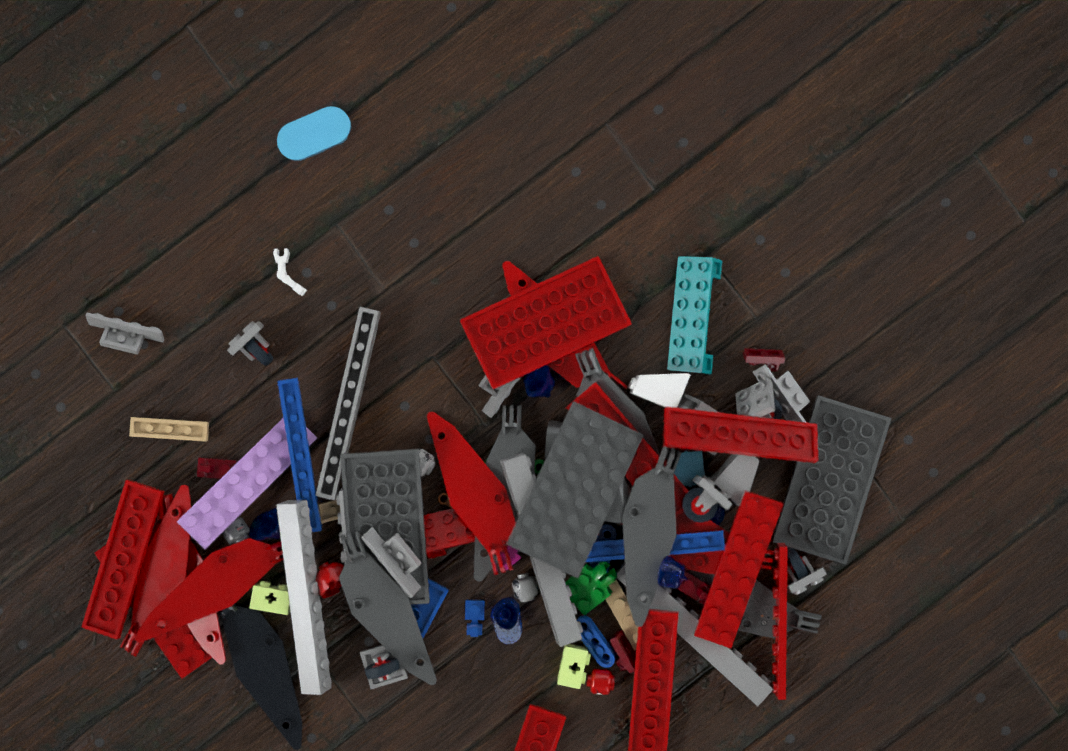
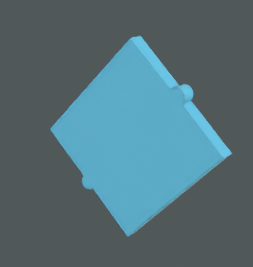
M685 450L681 453L674 474L684 486L692 487V485H696L692 479L696 475L701 477L705 475L701 450L692 452Z

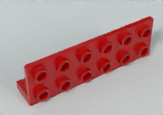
M453 508L424 515L426 554L428 559L447 555V548L475 542V535Z

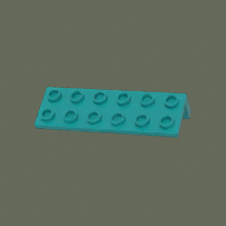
M678 257L668 370L712 374L713 355L705 353L712 280L721 279L722 260L713 257Z

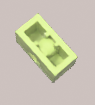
M268 581L256 583L253 585L249 609L288 615L291 611L287 585L279 584L278 586H273ZM271 593H274L273 596L277 597L274 601L269 596Z
M573 644L564 646L557 678L558 685L580 689L581 684H585L587 673L584 672L585 665H589L591 657L587 647ZM576 662L578 667L572 670L571 666Z

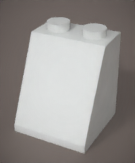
M690 374L637 375L636 378L631 379L628 388L631 389L630 394L665 408H677Z

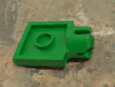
M603 561L593 568L586 563L578 578L570 576L565 580V585H569L572 596L569 597L570 601L575 604L584 616L613 592L609 585L615 582L617 572L615 568H612L609 572L606 571L611 566L608 562Z

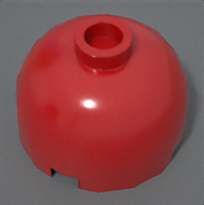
M325 562L318 568L319 571L317 572L315 582L318 583V593L321 598L326 599L340 592L338 589L342 585L339 577L344 564L338 562L329 564V562Z

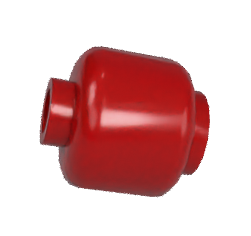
M593 669L591 675H587L586 686L590 687V691L593 694L608 695L610 691L614 690L615 676L612 675L610 670Z

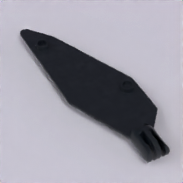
M235 603L231 607L218 611L217 613L222 618L236 676L294 750H299L302 746V718L282 639L259 610L237 606ZM284 722H288L290 726L286 727Z

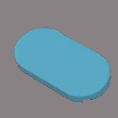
M332 106L325 107L283 126L277 136V145L285 157L301 161L343 143L351 131V122L342 109Z

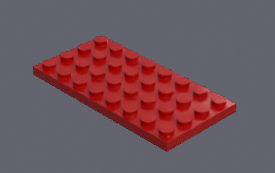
M599 256L460 319V323L492 390L632 325Z

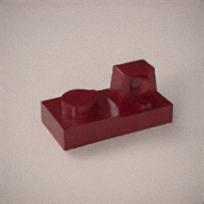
M744 348L743 351L746 363L750 365L766 364L770 371L778 372L780 364L785 362L782 350Z
M199 457L197 477L221 479L238 460Z
M685 569L674 584L675 588L702 604L705 603L711 586Z
M621 630L616 632L610 639L612 648L619 656L615 662L620 671L628 670L629 673L635 671L636 652L624 631Z

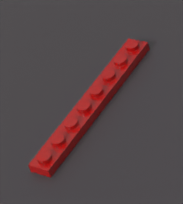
M776 543V549H773V559L776 560V568H773V578L776 579V587H773V598H776V606H773L772 611L773 617H776V625L772 626V633L775 636V644H772V653L775 655V662L772 663V673L775 674V681H772V693H775L778 700H786L788 547L785 543Z

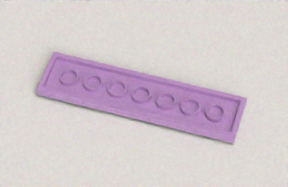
M282 418L177 521L204 549L215 541L291 465L284 419ZM306 427L310 447L317 440V437Z

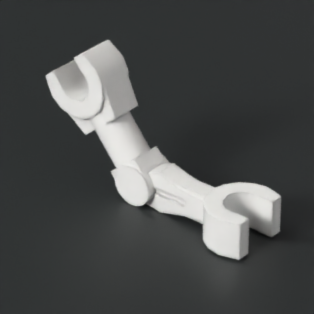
M285 248L284 255L279 256V250L274 249L273 254L278 264L277 278L303 296L307 290L293 281L286 272V263H288L290 256L289 250Z

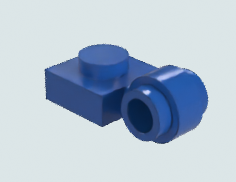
M466 599L465 620H472L471 623H467V635L478 637V635H482V624L478 620L485 619V600Z

